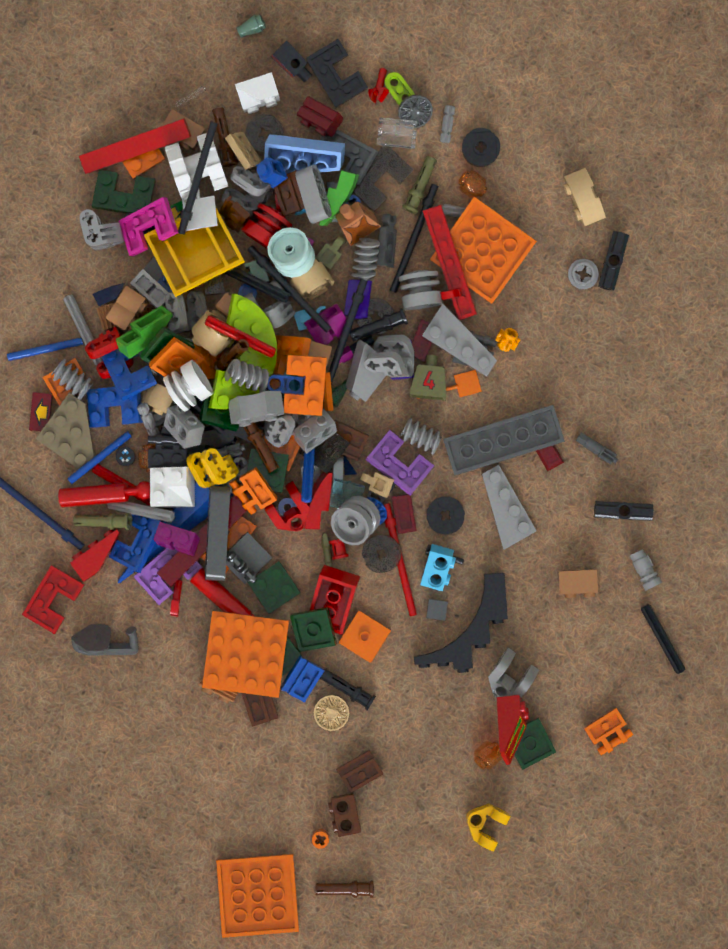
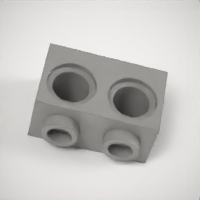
M142 269L130 282L131 286L155 308L164 307L166 305L165 298L169 292Z
M178 405L167 408L163 426L184 449L200 445L205 426L190 410L184 412Z
M322 409V416H312L295 428L293 435L295 441L307 454L334 435L337 429L335 421Z

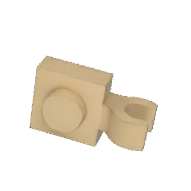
M375 472L374 476L362 473L360 478L361 481L370 484V491L386 498L394 482V479Z

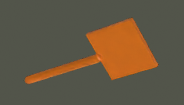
M476 370L454 375L456 385L446 387V391L457 389L459 397L482 392Z

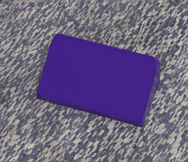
M360 280L348 281L344 316L346 317L353 302L351 300L353 293L356 292ZM370 280L367 282L363 294L365 296L364 300L360 303L354 320L367 318L372 281Z

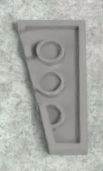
M442 304L422 337L487 377L497 360L450 310Z
M497 465L483 473L482 477L502 548L505 550L537 530L500 466Z

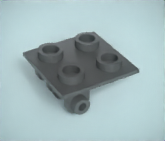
M247 532L227 551L226 566L244 584L247 582L253 583L257 579L256 573L272 557Z

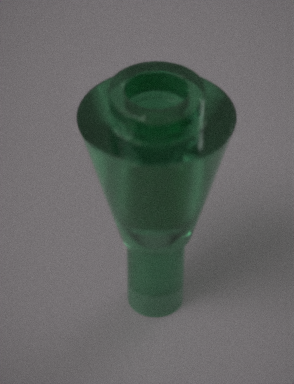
M347 379L332 389L333 406L335 407L339 406L347 391Z

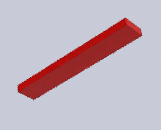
M184 118L79 156L85 174L189 138L191 134Z
M442 205L423 210L448 290L460 288L461 296L451 298L458 320L477 315Z

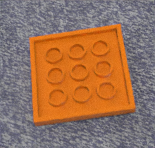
M475 196L450 230L468 287L491 304L537 242ZM435 251L430 260L441 267Z
M212 611L202 688L279 698L289 621Z
M293 854L216 860L222 938L299 932Z

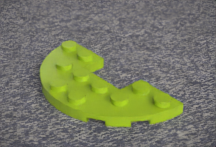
M232 294L226 324L276 349L274 356L271 358L249 347L238 360L252 364L254 367L259 366L261 369H267L269 376H271L277 359V341L272 324L266 314L254 302L241 295ZM216 370L213 384L214 394L211 395L209 408L229 409L228 403L230 400L237 396L257 394L260 387L253 391L252 385L249 389L245 388L246 382L242 386L238 385L239 380L232 384V377L225 381L226 371Z

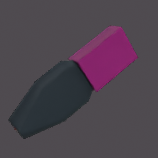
M372 336L361 339L368 345L375 342ZM357 342L350 345V347L346 346L344 348L339 363H345L353 358Z

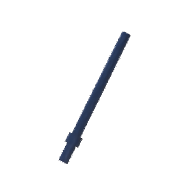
M0 477V487L59 533L64 541L70 542L77 549L82 550L85 544L73 536L74 533L63 528Z

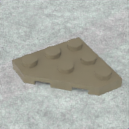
M69 392L36 439L77 469H80L94 457L86 403Z

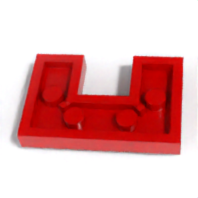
M51 565L22 615L51 633L56 634L65 617L49 608L59 592L76 601L85 584Z

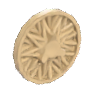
M324 696L315 705L314 719L324 730H339L348 721L349 707L345 700L339 696Z

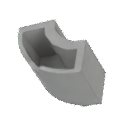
M263 391L253 395L237 396L228 403L231 424H239L240 427L250 426L252 422L263 420L267 422L276 421L278 416L284 414L281 391Z

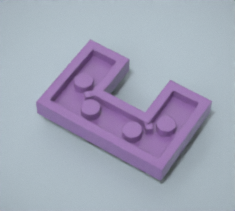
M389 430L365 460L385 476L394 479V483L411 496L434 465L420 454L409 467L404 465L393 456L404 441Z
M165 548L143 567L141 573L137 572L134 575V578L158 605L174 593L157 572L178 552L176 549ZM197 561L184 576L189 580L203 567Z

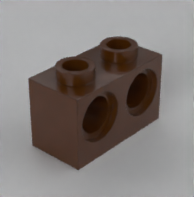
M354 793L331 797V802L328 803L330 814H334L335 821L332 822L334 833L338 832L339 837L361 833ZM345 801L348 804V808L341 811L337 808V803ZM349 820L352 826L349 829H343L341 822Z

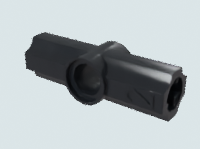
M613 231L598 287L610 291L615 290L629 235ZM615 256L618 259V265L612 266L609 263V257Z
M595 501L594 518L652 521L654 509L653 504ZM622 505L626 506L629 510L626 516H621L619 513V508Z

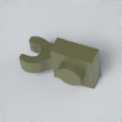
M339 235L332 246L326 243L315 258L331 270L342 256L338 250L346 242L345 239Z

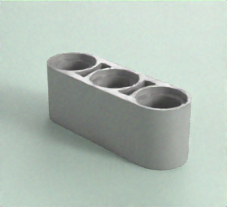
M313 164L296 171V180L309 221L315 224L330 218L332 212L318 167Z

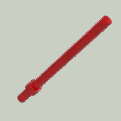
M390 503L384 504L387 511V518L384 523L385 527H388L409 616H415L417 612L395 527L397 525L396 520L393 518Z

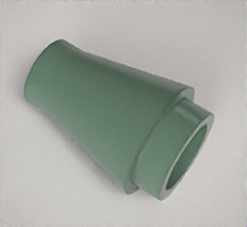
M254 14L237 27V31L240 37L243 38L263 32L266 25L260 14Z

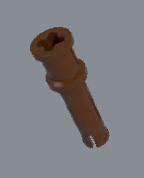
M224 108L213 109L214 120L218 123L216 130L220 142L218 151L221 152L223 160L222 167L236 165L239 161L236 159L235 153L226 141L225 143L224 141L229 135ZM220 120H221V122H222V127H223L224 134H223V132H222Z
M240 339L229 352L223 353L220 359L216 360L214 370L226 371L232 360L238 359L248 350L249 343L244 339Z
M252 422L250 426L243 427L248 435L247 439L252 441L268 473L279 468L262 436L263 430L259 429L257 423Z
M354 880L352 883H316L315 893L316 895H352L354 898L358 896L374 898V880L370 882Z

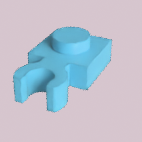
M320 306L316 310V312L319 314L320 311L325 310L326 307ZM305 310L295 312L294 317L299 332L306 330L304 322L311 319V317Z

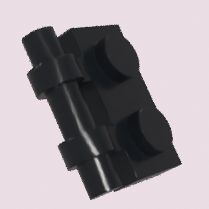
M162 434L148 436V443H156V448H148V468L187 467V448H179V442L173 436H162ZM162 443H173V448H162Z

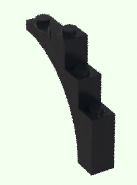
M258 421L256 423L259 429L263 430L262 436L264 437V425L262 422ZM162 425L159 431L162 436H172ZM211 426L204 427L200 445L187 448V457L190 454L202 453L204 450H207L206 444L216 449L233 445L237 440L235 436L249 441L247 439L248 435L244 428L240 426L236 432L225 429L221 435ZM162 443V447L173 448V443Z
M504 573L484 574V591L481 604L468 628L455 641L442 649L429 654L414 656V665H418V668L430 667V664L437 663L438 667L449 666V662H453V669H457V673L469 672V669L473 668L471 645H475V648H486V644H490L489 621L492 620V624L504 623L503 619H508Z

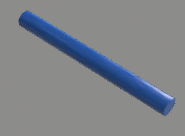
M80 337L7 354L8 361L80 346L83 345V340Z
M126 431L69 476L67 480L71 484L76 482L132 437L130 433Z

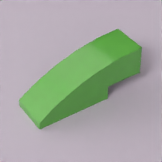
M341 170L337 188L329 187L327 193L332 216L320 221L319 225L327 226L336 218V215L340 212V207L343 204H347L356 187L358 174Z
M160 306L130 323L132 330L116 338L119 351L129 359L141 352L162 327L167 326L173 317L172 313L165 307Z

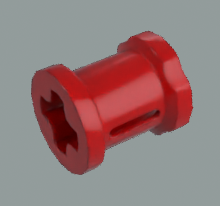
M340 539L329 541L334 555L332 560L349 557V554L346 553L344 542Z

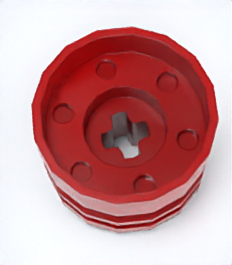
M259 203L257 208L263 213L260 214L253 211V215L258 221L247 220L241 231L268 249L267 246L271 237L280 231L282 226L290 228L293 225L276 209Z

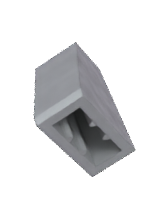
M362 340L357 342L345 387L350 390L349 395L355 400L362 399L366 402L386 375L384 372L374 373L365 368L364 362L370 353L378 352Z

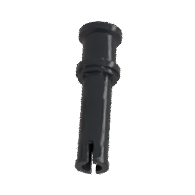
M400 308L398 312L390 315L384 314L383 318L352 329L350 335L354 342L385 329L393 330V327L398 325H407L408 321L403 308Z
M325 669L320 677V680L351 697L352 702L356 701L364 706L367 711L376 697L362 690L361 686L355 687Z

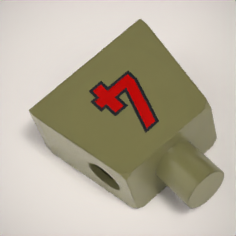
M427 355L426 365H417L410 389V397L446 401L444 367L437 366L438 356Z

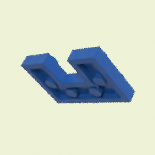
M119 348L102 356L103 362L122 401L157 384L148 365L131 373L125 362L129 358L121 353Z
M116 387L89 389L87 392L90 428L110 426L109 407L121 406L122 425L143 423L141 415L137 410V407L141 404V392L122 401Z
M131 514L132 526L139 529L131 546L116 540L109 558L135 572L141 573L156 543L153 539L159 523H165V521Z

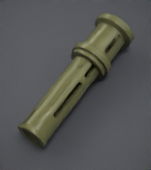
M429 156L425 157L413 189L411 188L408 191L407 201L405 205H402V209L418 214L417 209L421 200L425 197L424 190L437 163L436 159Z
M116 513L108 515L75 514L73 517L74 526L108 527L110 530H115L116 528L130 530L133 521L131 513H126L125 515H116Z

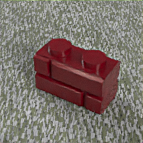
M307 96L303 106L297 112V116L303 126L316 128L315 132L323 137L325 135L333 137L343 121V117L339 112L310 96Z

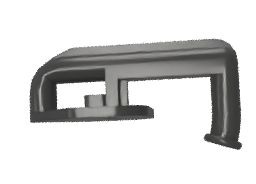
M105 624L88 625L71 637L73 649L84 655H135L139 650L136 627L134 626L126 629L129 643H110L111 629Z

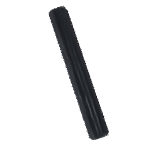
M237 267L224 272V274L283 303L288 302L290 298V293Z
M651 605L643 606L641 611L675 673H682L685 671V667Z

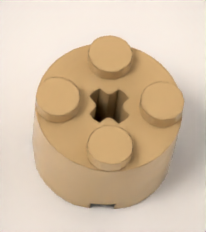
M315 259L313 266L307 273L299 277H293L290 280L291 286L304 299L308 298L310 301L328 290L326 286L329 283L331 286L334 284V280L324 264L318 262L317 259Z
M207 310L192 327V334L194 336L192 341L195 345L202 346L209 351L211 355L217 356L219 353H222L233 339L205 325V320L208 316H212L224 323L227 321V316L217 310H212V312Z

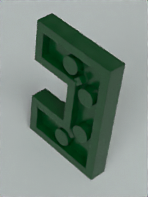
M99 170L92 208L132 214L152 203L156 183L155 178L136 176L133 194L116 191L119 176L117 172Z

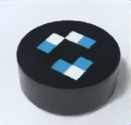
M122 447L116 452V461L122 466H130L135 461V453L131 448Z

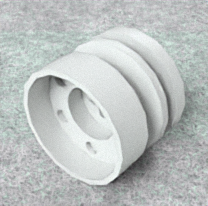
M193 360L180 367L183 376L177 371H173L171 373L172 377L167 375L163 378L170 397L184 412L190 409V405L194 407L197 404L195 396L203 401L214 394L208 378Z

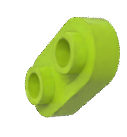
M392 72L386 76L385 87L399 106L403 101L402 97L404 95L408 97L415 95L399 73ZM396 80L398 82L397 86H392L390 84L391 81Z

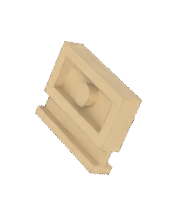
M244 132L234 133L233 135L229 134L225 139L244 169L257 168L256 165L262 160Z

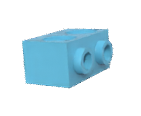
M434 544L431 545L420 585L443 591L444 585L448 586L451 577L448 571L449 568H454L456 557H453L454 550ZM443 557L446 559V561L440 562L437 560V558ZM438 574L441 576V578L435 579L432 577V575Z

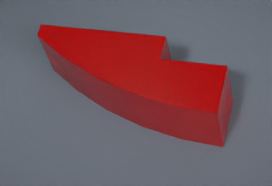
M323 471L313 485L312 501L307 503L310 509L304 529L320 530L321 511H329L333 474L329 471Z

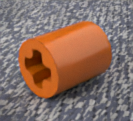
M318 829L312 835V843L316 848H325L329 843V834L324 829Z

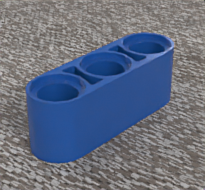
M269 376L266 388L269 391H281V393L303 394L305 377ZM273 378H277L280 382L277 389L270 387L269 383ZM291 380H296L299 383V387L295 391L289 388Z

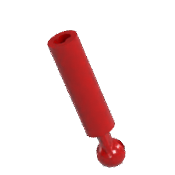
M142 481L136 487L130 488L126 483L61 488L58 493L59 504L63 508L127 502L130 496H138L143 500L150 499V483Z
M201 568L190 580L197 589L223 612L254 616L251 610L218 581L205 580L204 568Z

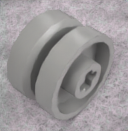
M352 496L346 499L331 517L333 532L337 538L349 545L364 543L380 524L379 510L373 502L362 496Z

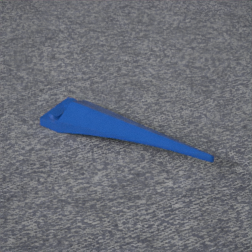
M205 475V478H203L204 481H207V475ZM195 480V507L174 508L172 511L174 512L175 519L171 523H165L190 531L208 517L210 487L202 488ZM225 483L220 485L215 484L214 486H225ZM155 543L146 563L153 559L155 556H157L166 547L157 545V543ZM127 567L118 578V583H121L135 571Z

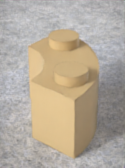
M586 168L564 176L566 182L563 185L567 196L570 195L574 202L576 219L578 221L581 220L583 225L587 226L606 218L600 198L595 194L594 184Z
M158 383L141 392V403H147L152 406V411L161 416L163 413H167V408L171 407L174 403L167 388Z

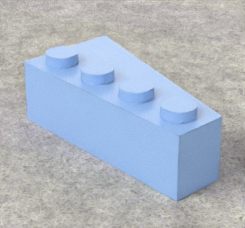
M269 134L265 142L264 159L269 157L280 161L286 174L313 164L318 167L320 172L339 171L344 163L345 143Z

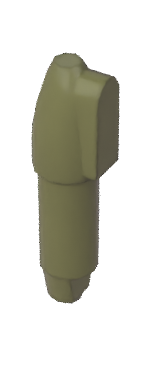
M323 533L321 544L325 564L332 567L330 540L327 533Z

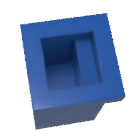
M267 157L256 165L259 178L263 182L269 183L271 188H275L288 178L280 161Z

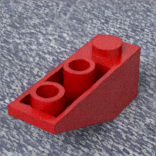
M119 529L115 531L109 530L103 535L105 537L100 542L95 540L88 545L89 550L84 553L80 551L72 557L73 561L70 564L83 582L102 569L121 533Z

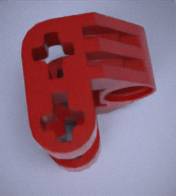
M114 327L113 331L107 330L105 335L101 333L98 338L90 341L85 346V351L89 358L97 359L118 349L116 338L122 336L120 330ZM133 358L125 361L128 368L133 365ZM100 362L96 367L99 376L102 379L110 378L111 376L104 362Z
M291 481L285 487L297 507L290 508L284 512L283 516L280 515L274 503L264 509L277 529L300 531L305 526L310 508L307 503L301 501V492L296 484ZM298 517L296 522H291L293 518Z

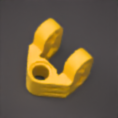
M213 448L204 450L202 453L190 454L187 457V466L197 484L202 488L227 483L239 473L230 454L221 457L220 453ZM212 454L213 458L209 461L208 457ZM196 458H198L199 460L197 465L194 464ZM205 475L208 476L207 481H204L203 479L205 478Z
M488 803L470 810L466 815V821L473 840L478 842L480 846L494 852L498 844L497 840L479 831L483 828L486 815L504 825H507L511 816L506 811ZM477 814L480 816L478 823H471L470 819L473 815Z

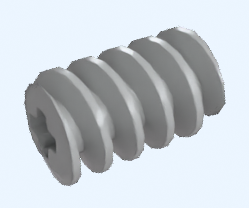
M359 238L361 243H356L355 246L359 247L360 250L354 252L359 257L353 259L358 265L352 267L357 272L352 273L351 276L358 279L372 280L376 275L374 269L377 268V264L374 262L378 261L376 254L379 253V249L376 247L380 246V242L371 238Z
M63 359L51 374H54L53 380L61 379L60 386L67 383L65 389L68 391L73 388L72 395L79 393L78 399L81 400L92 387L90 385L91 378L89 377L84 380L85 373L78 376L79 369L76 368L72 371L73 364L65 366L66 359Z
M234 359L225 372V381L232 377V384L239 380L238 385L242 386L246 382L245 388L249 389L252 385V390L256 391L260 387L259 393H261L267 387L269 373L267 369H261L259 366L254 367L252 364Z
M412 418L408 419L400 437L404 435L403 441L405 442L411 438V445L417 441V448L425 445V452L432 448V455H434L442 437L440 438L439 431L433 435V428L426 431L425 424L421 428H419V421L412 424Z

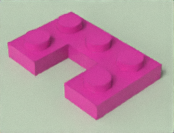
M162 197L118 221L129 256L133 257L148 249L143 233L144 230L155 225L158 238L162 241L178 233L169 201L166 197Z

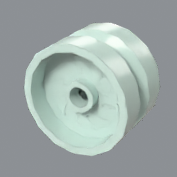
M291 227L281 229L271 237L268 243V255L278 272L291 278L299 277L307 273L313 266L315 251L305 233L301 230Z

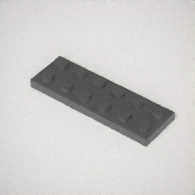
M554 405L443 439L454 476L565 442Z

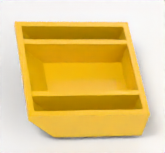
M217 208L218 226L186 231L185 235L177 233L164 241L159 240L156 229L144 234L175 297L245 262ZM180 217L174 219L177 226V230L179 229V225L181 222Z

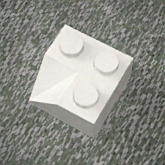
M272 72L235 84L244 113L252 114L258 112L259 108L266 106V108L274 107L280 101Z
M188 467L150 468V507H195V478Z

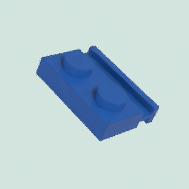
M299 656L280 689L305 703L325 670L319 665Z

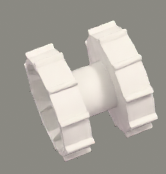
M207 133L197 136L201 151ZM213 141L202 178L210 176L216 191L228 187V183ZM179 143L166 146L165 151L182 201H186L201 152L184 157Z

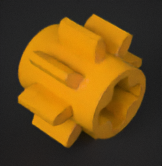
M506 328L505 331L503 329L499 331L495 341L498 342L497 346L502 351L508 352L511 349L515 351L520 339L517 338V331L512 328Z

